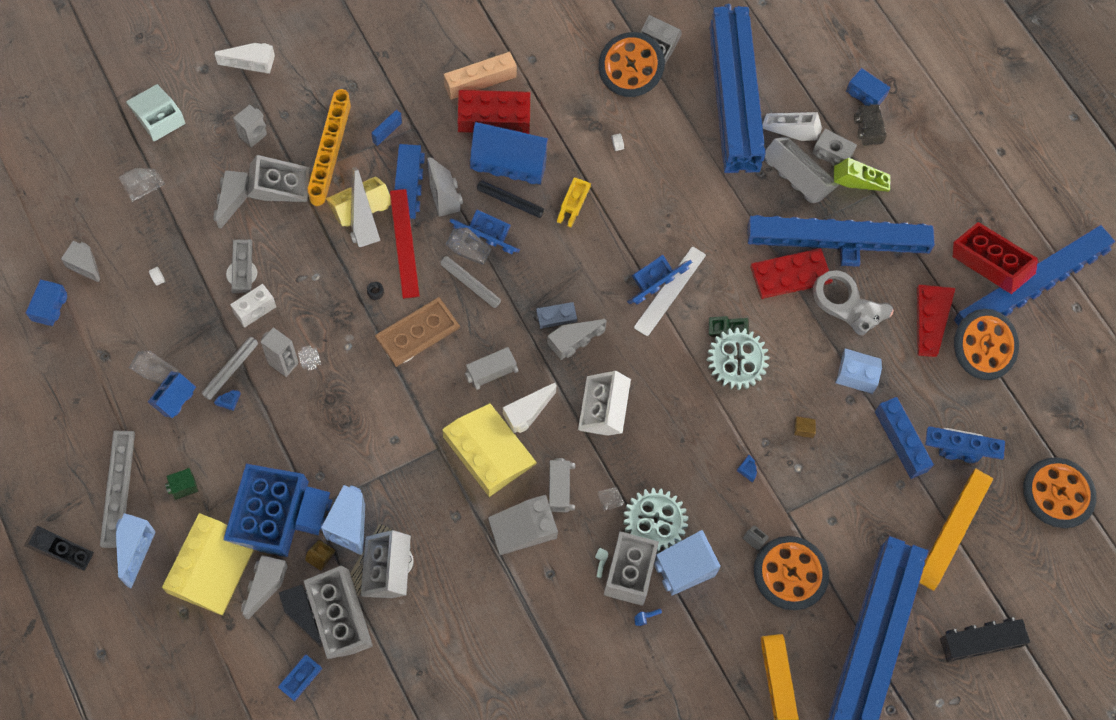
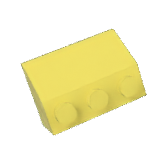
M376 176L362 182L371 212L374 213L378 210L384 211L388 209L391 205V197L386 184ZM352 187L326 198L336 219L342 226H351Z

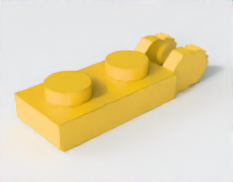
M573 178L561 205L557 223H562L567 212L571 214L567 226H573L576 216L579 215L589 192L591 183Z

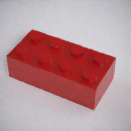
M459 90L458 132L473 133L475 122L530 134L531 92Z
M979 222L953 242V258L1010 294L1036 274L1037 257Z

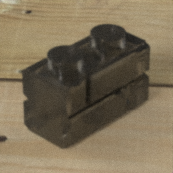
M879 104L858 107L857 112L854 114V123L858 124L857 135L858 139L862 140L863 146L884 143L887 134Z

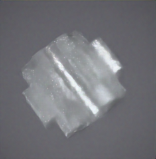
M306 346L302 348L301 352H298L302 369L308 368V371L317 369L316 365L321 364L316 347Z

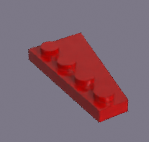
M918 285V356H938L956 288Z

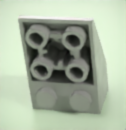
M651 15L648 16L640 32L653 38L659 44L664 54L665 64L682 35L680 29ZM644 50L641 53L643 58H648L651 55L649 50ZM628 60V64L635 67V62L632 63ZM650 67L643 69V72L649 75L653 71Z

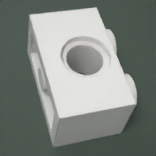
M263 284L230 304L234 315L244 328L276 308L273 296Z

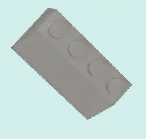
M789 137L775 138L765 150V162L771 167H775L778 170V174L784 179L787 178L791 182V186L797 191L800 190L804 194V198L810 203L820 202L839 186L824 169Z
M339 566L304 580L327 659L355 654L373 647L350 571L347 568Z

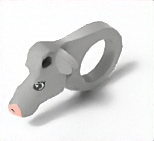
M838 270L828 271L818 277L814 283L813 295L817 305L826 313L847 322L858 335H865L870 329L874 328L881 321L890 318L894 310L889 303H876L860 299L856 282L846 272ZM829 279L842 281L848 288V300L843 304H834L827 300L823 293L825 281Z

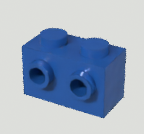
M861 68L849 82L846 92L853 98L861 101L866 107L875 111L887 97L890 87Z
M40 279L26 311L31 321L53 327L55 321L59 319L62 304L67 300V292L63 285Z
M171 371L148 400V403L163 416L173 418L180 413L185 401L192 397L196 386L181 373Z
M306 486L295 530L319 536L320 529L326 520L324 518L325 511H330L332 499H329L330 492Z

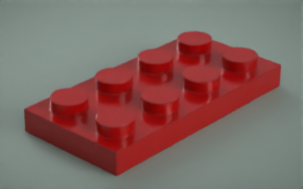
M821 248L755 262L750 265L761 299L813 288L817 278L829 271ZM833 280L825 281L824 285L831 284Z

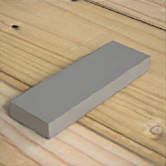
M252 239L233 240L232 293H249L252 289Z

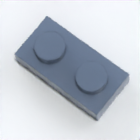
M573 302L536 309L540 329L577 322Z

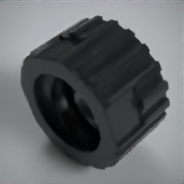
M377 281L370 282L367 286L368 297L372 300L382 298L384 294L382 284ZM378 288L380 290L378 293L374 294L371 292L373 289Z

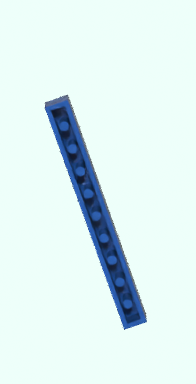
M761 215L750 216L747 224L748 244L831 249H840L841 246L860 247V250L929 254L935 246L934 228L932 225L854 222L853 220L836 221L835 219L818 220L817 218H781L780 216L763 217Z
M1102 225L1098 226L1038 263L1036 274L1015 292L1010 294L999 287L960 311L954 319L955 323L959 325L962 319L969 313L979 309H992L1007 317L1013 312L1012 309L1016 307L1020 309L1030 298L1034 300L1042 294L1041 291L1045 289L1049 291L1056 285L1057 281H1065L1070 277V273L1074 272L1076 274L1084 268L1083 265L1086 263L1090 265L1098 259L1099 255L1105 256L1112 250L1111 246L1115 243V240ZM979 321L977 328L982 332L984 330V323Z

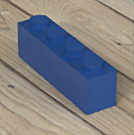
M399 144L394 190H407L410 218L416 219V212H420V201L417 200L418 196H421L422 185H419V180H423L421 164H424L425 153H422L421 145Z
M895 397L880 403L875 410V414L910 479L927 473L934 464L898 398Z

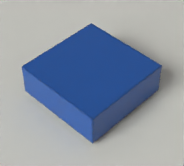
M841 246V266L859 267L860 247Z

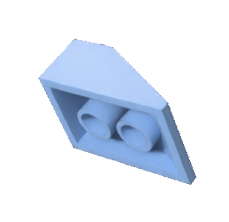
M124 513L122 519L120 518L116 524L118 577L127 587L132 588L155 535V530L147 520Z

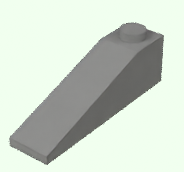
M353 167L351 192L352 232H350V237L353 243H356L358 247L380 241V237L359 170Z

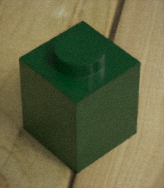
M190 468L166 476L168 483H165L169 495L172 494L175 500L199 492Z

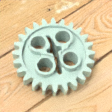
M736 328L734 333L731 329H728L727 335L721 332V338L716 336V343L710 344L714 350L711 349L707 352L712 355L707 358V361L712 362L708 369L714 368L711 375L717 374L718 378L716 381L718 382L722 379V386L729 383L730 389L734 385L737 386L738 390L741 389L742 385L747 389L749 383L754 386L756 384L755 379L757 381L762 379L759 374H766V371L762 368L769 366L764 362L769 359L768 356H764L768 349H762L765 342H758L760 336L753 338V331L748 335L746 334V329L742 333H740L739 328ZM736 342L739 343L738 357L742 359L739 362L740 375H737L738 360L734 359L737 355ZM724 346H730L733 352L731 354L726 353ZM743 346H749L751 348V353H745L743 351ZM725 364H730L733 367V372H727L724 368ZM744 364L751 365L752 372H746L743 367Z
M652 488L650 494L645 489L643 496L637 493V500L631 498L630 502L632 505L627 504L626 509L628 511L624 512L623 515L628 519H625L623 524L629 525L625 528V532H631L632 535L658 541L657 553H659L661 547L665 550L668 548V545H675L674 541L680 542V536H685L686 532L682 529H687L688 524L684 523L688 520V516H683L686 513L685 508L680 509L683 502H675L677 496L670 498V491L664 495L662 489L659 490V493H656L655 489ZM650 506L653 511L645 512L642 507ZM670 510L672 515L665 516L662 511ZM654 517L657 518L658 523H654ZM645 524L649 527V530L642 531L639 526ZM665 528L668 530L669 534L662 535L660 534L659 529Z

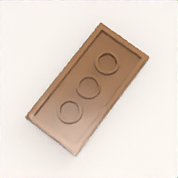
M440 297L379 332L375 335V338L395 367L460 329V325Z

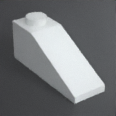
M252 43L216 51L215 57L218 65L270 74L275 54L271 45Z
M818 112L766 114L762 125L763 129L800 141L818 140L822 130Z
M555 383L503 407V416L513 433H521L529 428L556 393Z

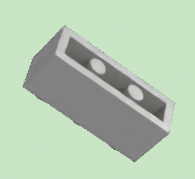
M274 327L270 332L267 331L262 336L261 345L268 364L287 377L299 363L292 340Z

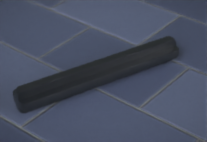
M481 180L477 185L478 191L531 215L541 218L544 214V208Z

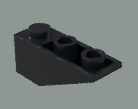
M40 526L32 529L24 544L25 547L82 571H85L94 552Z
M303 584L279 592L287 617L319 647H323L313 610L309 604L310 600L307 590L304 589Z

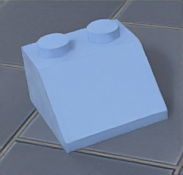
M844 349L836 383L873 394L879 383L882 360Z

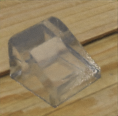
M617 487L598 492L603 511L623 505V499Z

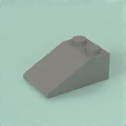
M256 155L250 163L247 197L263 201L307 202L310 167Z
M427 158L429 185L439 217L460 212V204H463L461 194H457L456 188H458L456 178H452L450 171L433 158Z
M546 495L526 500L488 517L499 555L557 539L558 530Z
M619 532L604 595L643 606L659 542Z

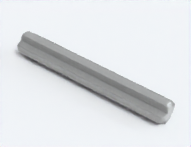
M448 256L441 260V265L493 308H496L501 303L499 297Z
M249 337L202 391L205 398L209 400L213 398L258 345L256 339Z

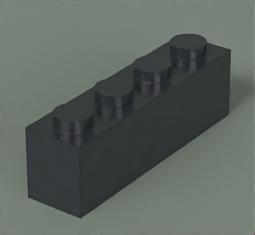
M1015 617L1004 619L1003 623L996 624V621L987 622L984 624V627L979 628L976 625L965 627L964 631L959 632L957 629L948 630L940 638L947 662L1020 648L1031 643L1023 619L1015 620Z

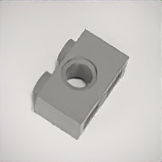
M248 105L233 119L239 138L252 148L267 135L262 112L258 108L254 109L251 105Z
M825 129L817 141L812 154L835 166L847 158L851 159L857 145Z

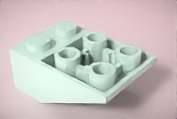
M158 84L126 101L153 141L160 139L185 124L182 112Z

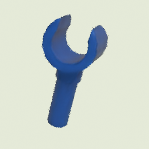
M657 609L647 613L639 612L635 616V625H646V618L661 614L662 610Z

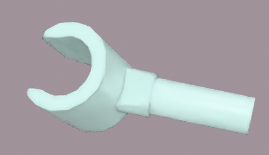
M599 548L595 558L601 561L596 577L601 578L603 567L608 558V552Z

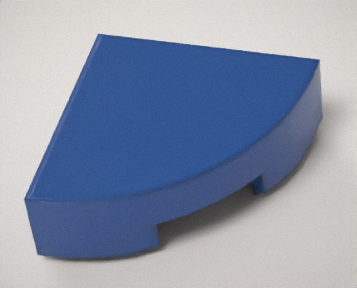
M232 390L222 396L220 395L214 404L234 411L241 393L240 391Z
M748 455L737 469V472L752 483L757 475V469L754 459Z

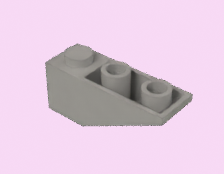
M225 171L224 177H221V194L218 193L217 195L218 209L214 211V221L217 222L218 228H222L246 200L249 180L247 173Z
M606 319L562 325L548 335L547 344L560 360L565 357L569 358L576 352L577 348L580 346L585 347L594 336L598 337L606 330L607 321Z
M261 555L260 561H256L254 573L256 574L254 580L249 582L247 590L249 595L247 600L243 601L241 612H243L245 619L249 620L282 586L288 567L285 561Z

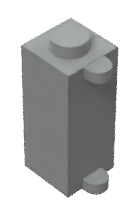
M509 347L467 364L464 374L467 382H472L474 388L478 390L483 384L513 371L517 373L519 370Z
M563 458L550 460L549 506L551 512L575 510V505L569 504L570 469H575V463H570V461H566Z

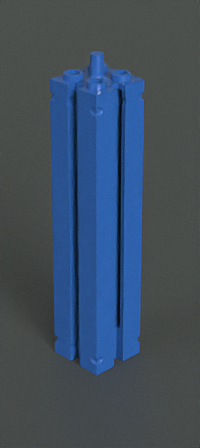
M725 4L724 7H714L709 27L724 173H738L739 170H745V173L760 172L766 152L764 148L749 7L737 6L731 10V4Z
M891 536L880 546L827 720H879L924 568V561L929 550L915 545H906L904 541Z

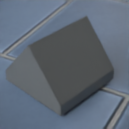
M753 525L742 539L759 551L769 537Z

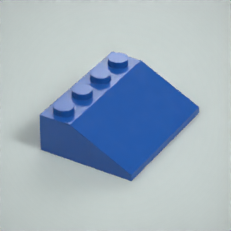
M475 122L470 169H474L477 172L491 173L494 176H505L512 180H522L530 184L541 185L546 168L548 138Z
M246 464L223 540L263 553L288 557L295 532V524L306 486L309 483L305 475Z

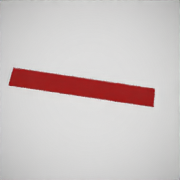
M407 190L390 191L402 296L403 299L420 297Z

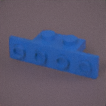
M476 210L470 226L450 218L449 222L453 223V228L463 232L466 229L470 231L469 235L477 239L480 236L486 238V243L495 247L499 244L503 246V251L513 254V251L517 253L520 251V249L504 242L511 227L510 224L479 210Z
M661 255L631 275L641 292L627 301L628 304L635 303L637 305L644 301L646 294L649 292L651 295L661 289L659 287L661 284H668L675 279L674 275L677 273L681 275L689 270V265L693 263L692 260L685 261L675 269H672L664 255Z
M930 426L927 428L925 445L940 448L939 455L945 456L946 459H961L966 463H976L983 456L1000 460L1004 459V440Z

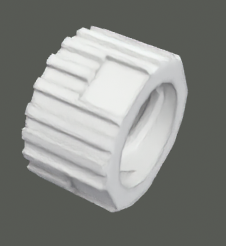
M621 134L612 135L614 150L624 149Z
M158 267L149 270V274L156 286L165 282L163 274Z

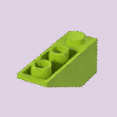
M850 158L834 166L835 183L848 188L890 191V175Z

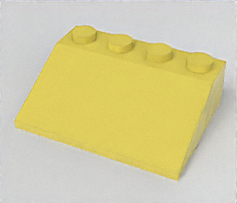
M491 404L458 418L442 429L443 438L489 497L537 464Z
M199 513L162 588L167 594L223 616L254 550L224 541L228 525Z

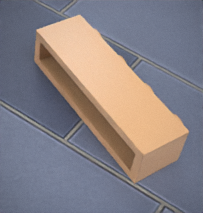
M507 52L445 73L444 86L452 100L458 98L459 90H481L516 78L517 65L511 53Z

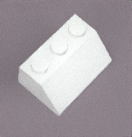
M617 371L587 376L578 430L602 435L622 433L631 379Z

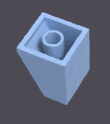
M352 485L350 487L343 486L321 529L325 539L362 555L365 502L359 488Z
M703 530L656 554L654 562L656 571L658 573L661 572L664 578L662 580L666 591H670L671 595H675L715 577L721 567Z

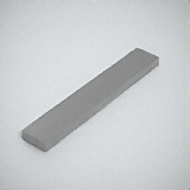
M134 431L113 432L100 539L101 548H117L116 524L120 518L122 519L124 513L126 514L135 438Z

